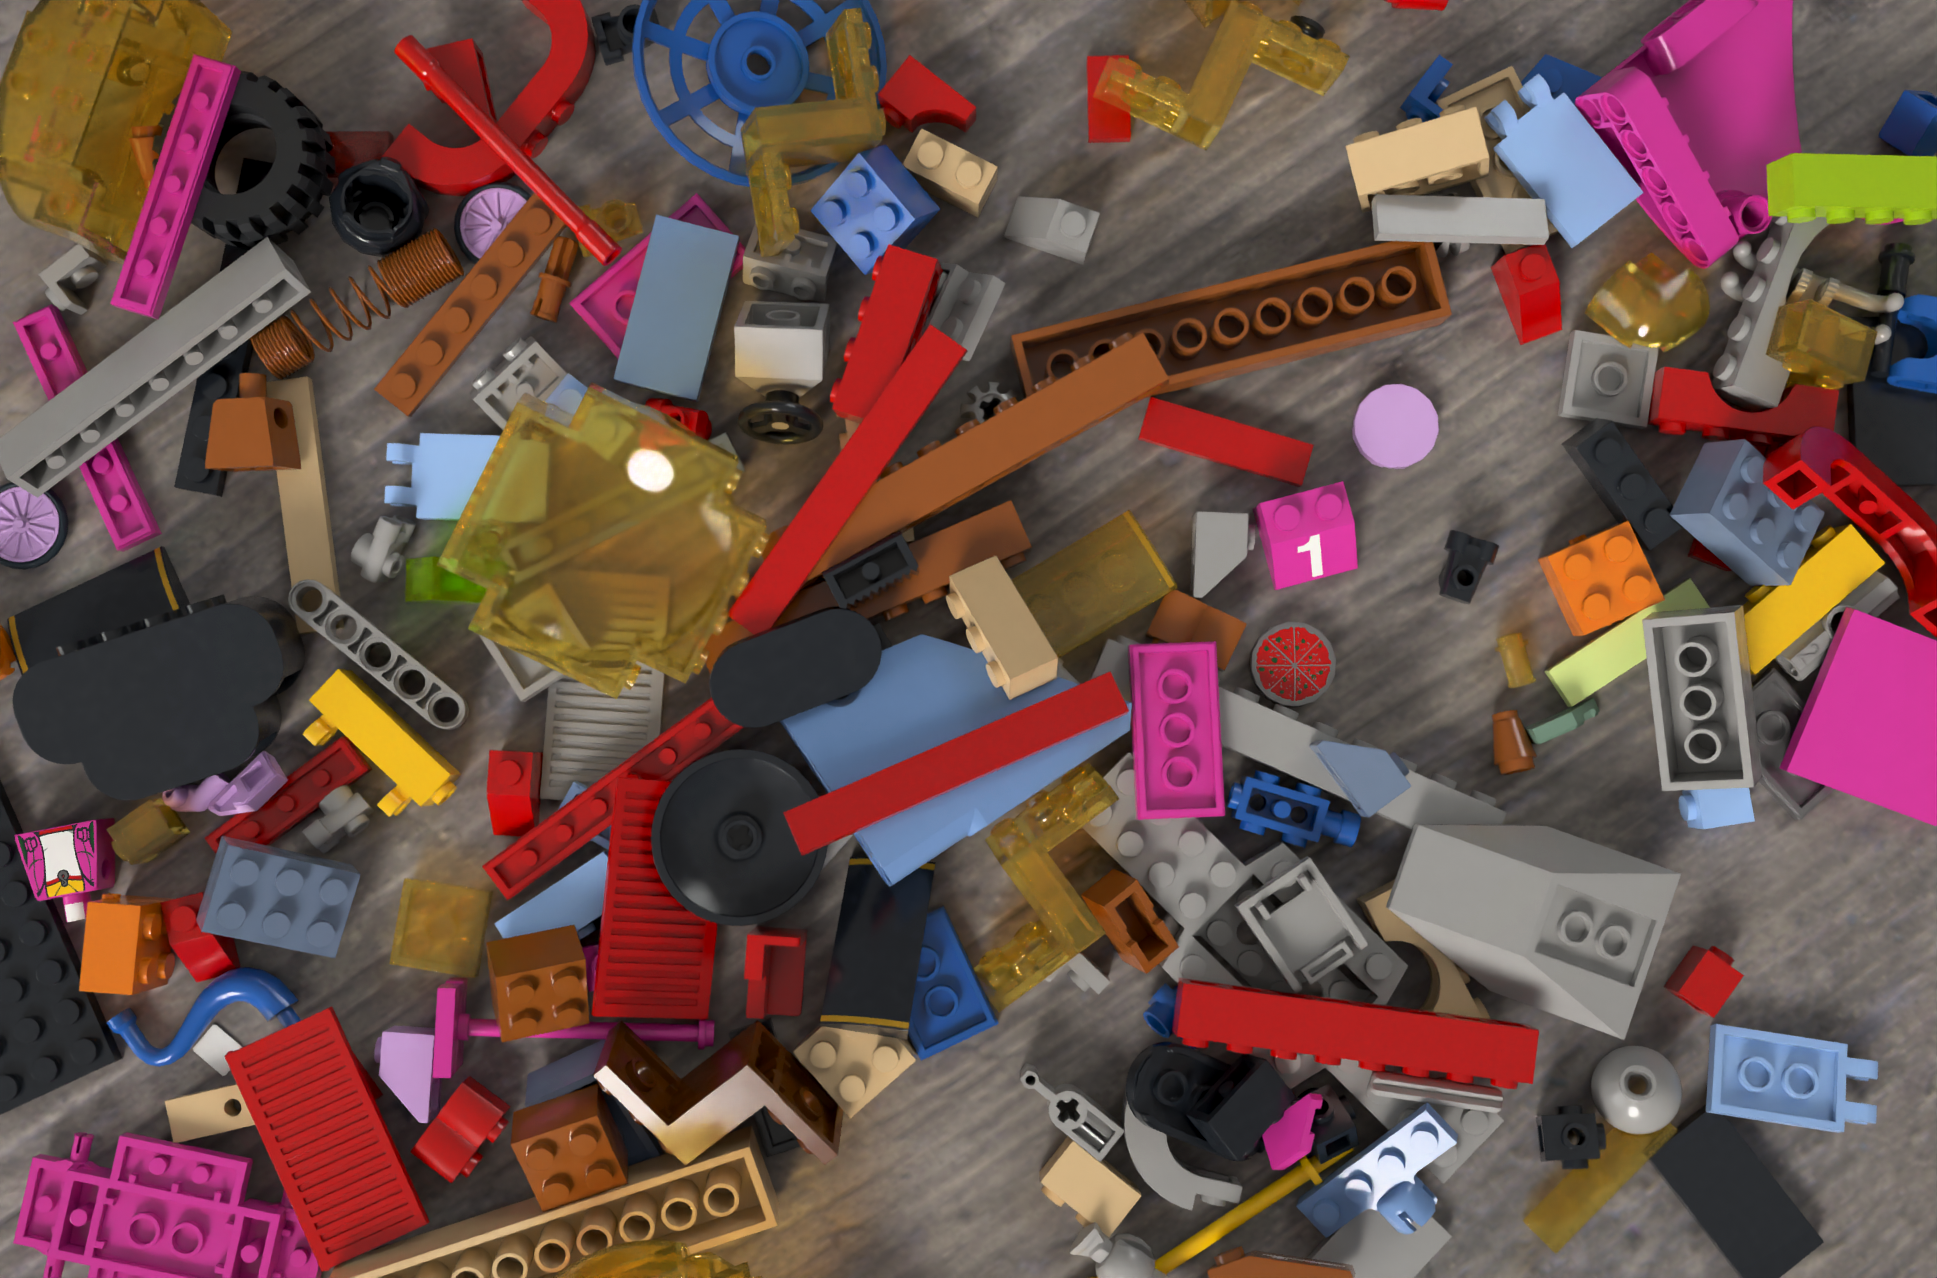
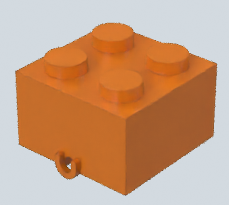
M1629 521L1615 524L1588 537L1585 534L1568 541L1570 545L1538 559L1573 636L1587 635L1665 600Z
M104 893L102 894V899L89 901L87 903L79 991L134 995L167 985L168 979L174 971L175 958L173 953H171L160 902L172 899Z

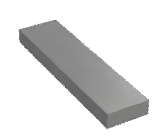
M1375 194L1371 202L1375 241L1544 245L1549 239L1545 199Z

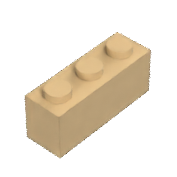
M993 556L949 576L950 594L946 595L948 607L955 619L962 618L968 628L966 629L967 639L975 653H983L988 662L986 664L987 673L996 688L1002 686L1009 700L1057 679L1058 657L997 556Z

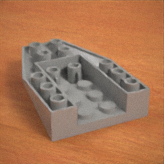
M1415 824L1386 907L1485 989L1624 1040L1681 873L1544 825Z

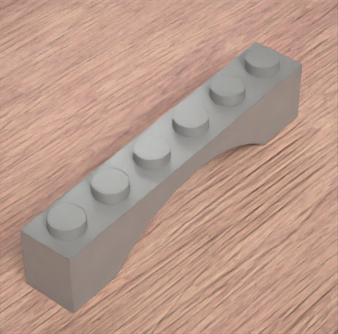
M1772 216L1771 222L1773 223L1767 239L1758 249L1756 255L1758 260L1752 278L1743 289L1742 298L1744 300L1738 316L1732 321L1728 329L1727 335L1729 340L1724 354L1714 366L1713 376L1715 378L1712 383L1719 397L1752 413L1777 407L1792 369L1786 347L1784 327L1787 291L1793 271L1802 253L1814 237L1829 225V223H1826V217H1816L1815 220L1804 223H1788L1787 217Z

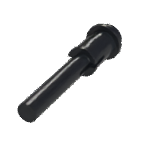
M1890 243L1884 247V251L1880 252L1878 256L1882 267L1877 295L1889 296L1892 293H1899L1905 298L1909 266L1915 262V254L1912 253V247L1908 244ZM1898 310L1892 313H1879L1878 325L1889 326L1892 333L1887 341L1875 344L1871 375L1874 377L1884 378L1889 376Z

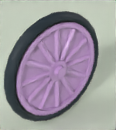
M496 181L471 190L463 198L455 214L454 232L461 251L471 262L476 264L531 195L519 186L508 182Z
M13 482L1 486L0 564L12 569L26 570L49 562L58 554L68 534V516L62 500L51 489L37 498Z

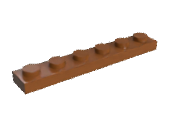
M535 193L528 199L374 388L375 391L408 417H412L554 243V240L567 227Z

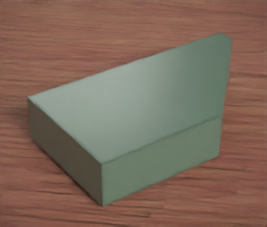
M1590 698L1524 728L1531 744H1542L1584 724L1585 720L1598 715L1600 710L1595 699Z

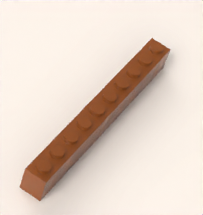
M1129 332L1118 337L1108 345L1111 351L1096 359L1093 354L1079 359L1070 366L1072 371L1070 374L1059 380H1056L1054 376H1050L1038 382L1031 388L1034 394L1020 402L1017 401L1016 397L1004 401L993 409L995 416L981 424L978 419L963 424L954 431L957 435L956 438L943 445L937 440L924 446L916 452L919 458L906 466H903L902 462H897L885 468L880 475L881 480L873 485L800 590L824 578L821 572L898 531L902 534L1169 385V377L1145 334L1141 333L1133 337L1132 333ZM788 525L771 532L765 537L768 543L758 548L764 560L783 535Z

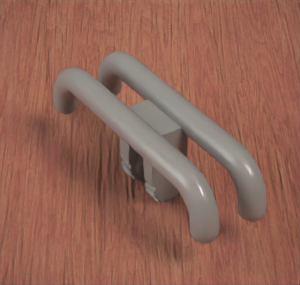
M1739 241L1733 248L1734 259L1743 267L1755 271L1758 263L1756 259L1757 253L1751 251L1752 246L1748 241ZM1795 267L1790 280L1791 285L1786 295L1784 317L1854 342L1880 344L1891 337L1892 331L1889 326H1862L1824 313L1823 311L1830 305L1832 299L1871 312L1892 313L1904 305V298L1899 293H1892L1889 296L1872 294L1840 283V280L1832 277L1828 279L1814 274L1811 270ZM1735 272L1725 273L1720 281L1721 289L1729 297L1743 303L1742 292L1745 285L1739 282V277Z

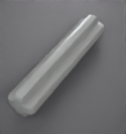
M1373 1071L1370 1078V1092L1376 1096L1423 1103L1428 1102L1430 1104L1491 1113L1500 1112L1502 1107L1503 1093L1496 1087L1429 1077H1417L1388 1071Z

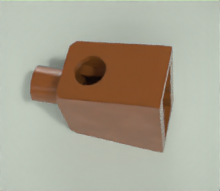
M259 373L239 374V398L217 399L213 403L205 469L229 472L301 469L293 406L289 401L267 397V375Z

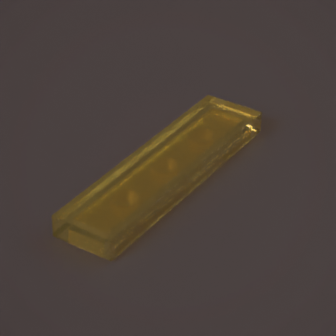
M1669 1123L1662 1129L1652 1133L1631 1134L1614 1127L1606 1135V1149L1600 1150V1159L1588 1160L1589 1169H1573L1527 1215L1523 1223L1557 1255L1678 1132V1129Z

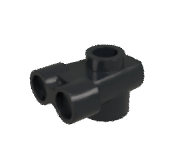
M629 5L617 16H611V13L607 12L591 17L606 66L625 61L623 55L632 52L634 24L640 5ZM654 8L649 21L660 25ZM645 39V48L654 42Z
M1450 530L1444 550L1449 552L1446 567L1441 571L1438 580L1440 586L1439 595L1463 604H1470L1486 566L1494 564L1499 545L1477 539L1460 531ZM1461 570L1468 577L1467 586L1461 585L1457 580V575Z

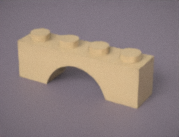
M1395 879L1357 898L1371 929L1383 941L1411 943L1426 959L1430 970L1431 983L1428 996L1419 1010L1490 1019L1481 1000L1478 997L1473 999L1465 985L1470 982L1469 975L1386 907Z

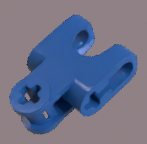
M1918 294L1904 298V305L1898 310V320L1900 323L1918 328L1925 335L1928 345L1927 353L1923 359L1907 357L1891 365L1887 382L1897 387L1937 394V297Z

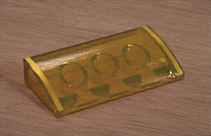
M1130 510L1011 580L1058 659L1178 588L1163 560Z

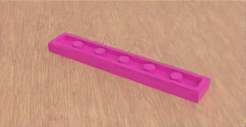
M193 55L110 303L111 305L159 320L241 71L236 66L200 55Z
M51 304L13 322L49 401L87 373V369L58 307ZM118 438L79 466L117 551L124 552L162 534Z

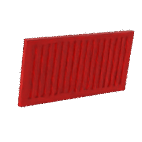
M616 777L592 1016L699 1019L701 1021L708 1019L718 923L708 921L690 912L670 894L658 874L652 854L651 832L654 815L662 795L672 781Z
M332 1006L236 1051L226 1053L224 1057L322 1272L329 1271L340 1263L430 1222Z

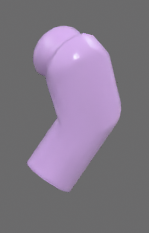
M219 773L205 778L200 785L186 784L164 791L162 793V800L164 804L170 806L174 811L203 812L208 809V804L231 781L224 773Z

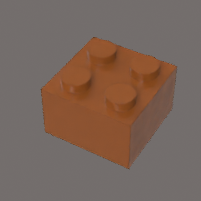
M575 925L486 942L492 1007L501 1042L589 1024L586 959Z
M598 1084L513 1112L511 1146L543 1212L628 1184V1150Z

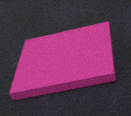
M1846 607L1779 768L1937 826V641L1856 609Z

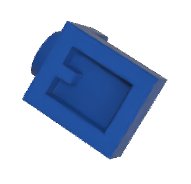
M1441 55L1435 59L1400 108L1406 112L1408 120L1421 118L1422 122H1426L1440 117L1439 113L1443 109L1436 105L1435 102L1450 84L1444 76L1453 65Z

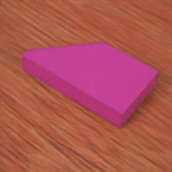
M1309 1093L1285 1110L1283 1118L1277 1123L1272 1124L1262 1135L1272 1170H1285L1311 1152L1315 1133L1311 1132V1126L1315 1110L1321 1109L1323 1099L1321 1094Z

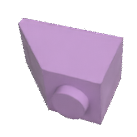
M393 1026L383 1031L382 1037H378L375 1044L374 1059L376 1063H380L379 1076L419 1123H429L440 1112L442 1078H432L435 1028Z

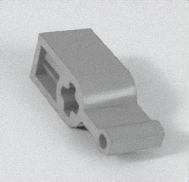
M1026 1063L1019 1071L1022 1084L1028 1089L1034 1088L1047 1099L1049 1116L1055 1126L1101 1162L1125 1132L1122 1123L1078 1087L1063 1083L1054 1088L1038 1075L1036 1067ZM1073 1098L1076 1111L1071 1113L1067 1110L1061 1115L1058 1102L1063 1100L1068 1103Z

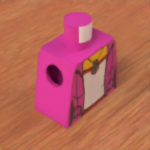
M114 818L91 820L15 835V841L35 898L38 901L62 897L66 922L86 919L87 903L92 901L91 891L114 887Z

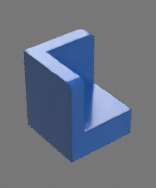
M1904 90L1879 132V138L1908 156H1934L1937 151V96L1928 91Z

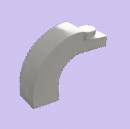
M1125 1088L1121 1114L1122 1125L1125 1130L1123 1135L1131 1159L1145 1182L1161 1197L1191 1211L1196 1194H1201L1200 1200L1216 1206L1224 1207L1226 1206V1201L1239 1204L1243 1186L1238 1178L1194 1167L1178 1159L1168 1147L1166 1134L1145 1126L1133 1115L1128 1105Z

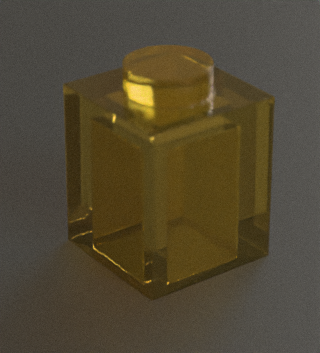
M149 799L106 829L113 838L111 844L114 851L122 860L129 862L130 865L150 862L190 834V831L177 812L164 804L162 799Z

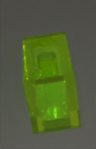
M436 556L406 559L405 602L508 605L509 572L504 562Z

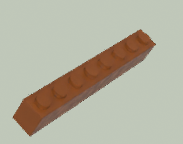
M1007 501L908 544L919 565L920 571L918 576L912 574L911 580L904 578L903 584L897 582L895 588L889 586L888 592L881 591L880 596L874 595L872 600L866 599L865 604L858 603L857 608L851 607L850 610L860 613L869 621L882 615L885 621H890L908 613L907 604L921 598L925 604H929L948 595L946 588L950 586L949 576L977 563L997 556L1003 568L1007 570L1027 561L1024 554L1030 552L1032 546L1012 501ZM826 580L799 591L775 626L826 607L839 606ZM732 620L694 638L709 673H711L713 665L723 649L738 640L754 634Z

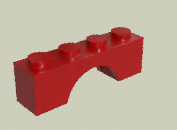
M1663 367L1655 372L1647 424L1659 426L1658 431L1664 434L1683 435L1686 433V430L1702 432L1701 437L1708 440L1725 441L1729 439V436L1745 437L1752 446H1772V441L1787 443L1811 427H1824L1834 431L1839 390L1794 384L1783 390L1777 407L1766 409L1763 412L1750 413L1727 405L1715 392L1708 372Z

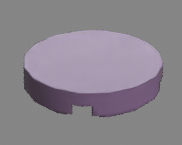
M1404 384L1384 385L1370 392L1357 406L1352 427L1353 440L1360 454L1372 464L1389 469H1405L1421 461L1434 447L1439 432L1438 415L1431 401L1418 389Z

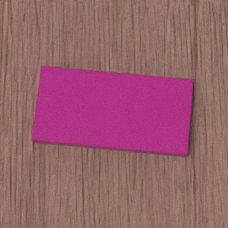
M697 193L668 217L733 234ZM651 233L569 303L617 359H619ZM739 242L730 279L743 269V255L746 248L741 242Z
M1216 641L1128 645L1136 820L1225 816Z

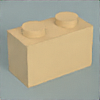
M922 128L903 163L905 168L926 192L976 217H979L997 182L998 166Z
M1067 1136L1039 1172L1040 1182L1044 1185L1041 1191L1052 1202L1060 1207L1066 1202L1078 1212L1075 1218L1083 1227L1096 1222L1101 1231L1108 1237L1111 1236L1142 1196L1139 1187L1104 1158L1101 1162L1098 1161L1069 1136Z

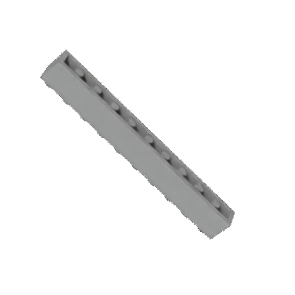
M1118 635L1116 641L1109 638L1105 641L1089 680L1111 671L1123 699L1130 702L1128 645L1139 643ZM1219 687L1222 747L1351 803L1309 746L1316 740L1349 744L1336 738L1338 730L1317 721L1314 722L1313 727L1297 721L1299 713L1279 704H1275L1273 710L1258 704L1260 696L1243 688L1236 687L1234 693ZM1356 738L1352 742V745L1378 749ZM1401 757L1400 759L1409 770V774L1405 778L1411 784V787L1375 813L1413 830L1415 824L1502 825L1507 812L1495 807L1497 802L1495 798L1472 790L1471 795L1468 796L1455 790L1457 782L1436 773L1432 774L1431 779L1415 773L1418 765Z

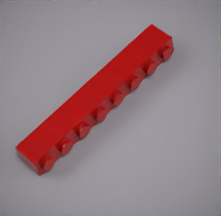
M1179 978L1172 1028L1176 1037L1183 1038L1182 1044L1192 1047L1208 1048L1209 1041L1227 1043L1226 1050L1244 1054H1252L1253 1047L1271 1049V1056L1282 1059L1296 1060L1297 1053L1315 1055V1062L1339 1066L1341 1065V1059L1359 1061L1358 1067L1366 1070L1385 1071L1386 1065L1403 1067L1402 1073L1417 1077H1429L1430 1070L1446 1072V1079L1462 1083H1473L1474 1076L1491 1078V1085L1507 1089H1517L1518 1082L1533 1084L1539 1036L1538 1029L1524 1023L1294 994Z

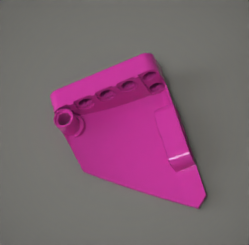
M1689 0L1641 39L1643 46L1575 100L1576 108L1644 192L1636 198V201L1674 246L1698 268H1708L1733 248L1746 234L1760 233L1770 225L1772 216L1768 214L1766 165L1791 153H1802L1793 76V0Z

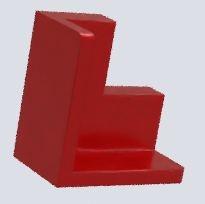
M756 926L747 934L744 979H748L746 1018L764 1019L767 1014L799 1016L802 1013L807 929Z

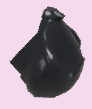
M382 157L380 160H369L345 169L339 174L338 183L329 197L332 224L343 242L362 254L378 257L388 256L389 253L392 254V251L396 252V249L407 245V242L411 243V240L418 239L422 234L424 219L427 218L430 209L408 172L402 168L399 161L390 157Z

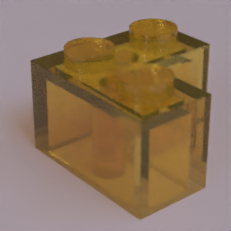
M1812 299L1779 306L1766 355L1782 362V367L1790 371L1785 389L1794 384L1840 389L1843 388L1844 384L1865 381L1878 332Z

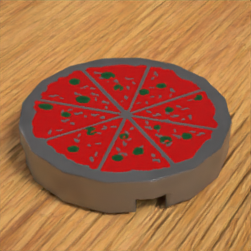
M1285 622L1271 627L1257 639L1250 653L1249 670L1255 685L1265 698L1279 705L1302 706L1316 701L1328 690L1335 676L1336 657L1330 641L1320 630L1306 623Z

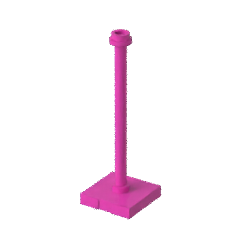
M450 977L446 980L445 984L437 988L432 1078H451L463 1064L464 1041H469L470 1036L500 1037L496 1019L471 1018V1014L466 1013L468 978ZM699 1020V1024L624 1022L642 1041L698 1042V1050H705V1047H713L715 1020ZM589 1021V1024L526 1038L606 1040L609 1030L619 1022Z

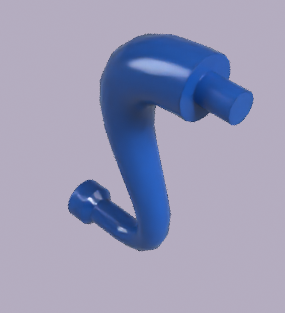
M243 967L229 970L216 977L200 993L176 1036L164 1048H156L148 1042L136 1025L137 1017L131 1008L123 1010L111 1018L107 1024L113 1033H118L123 1037L132 1052L148 1065L161 1067L172 1064L182 1058L192 1048L218 1012L234 1002L244 1001L253 1005L267 1022L277 1017L284 1028L301 1021V1019L292 1008L299 1001L298 998L279 978L265 970Z

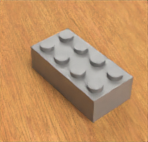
M1743 605L1651 613L1642 622L1662 791L1755 787L1762 777Z

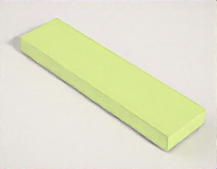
M1691 578L1683 580L1663 593L1664 601L1628 616L1544 671L1568 707H1573L1647 658L1642 620L1653 612L1710 608Z

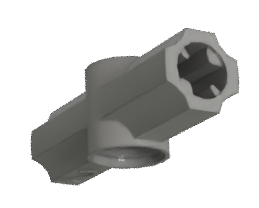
M1875 571L1776 657L1777 664L1785 673L1791 675L1797 681L1805 679L1824 662L1835 635L1831 628V620L1834 615L1841 621L1844 611L1848 607L1877 617L1900 598L1897 593L1898 588L1887 576Z

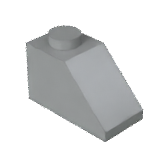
M1018 196L1004 238L1083 265L1097 228L1100 213L1061 199Z
M1197 511L1192 516L1189 596L1197 600L1203 598L1247 557V550L1254 549L1255 525L1248 524L1247 513Z

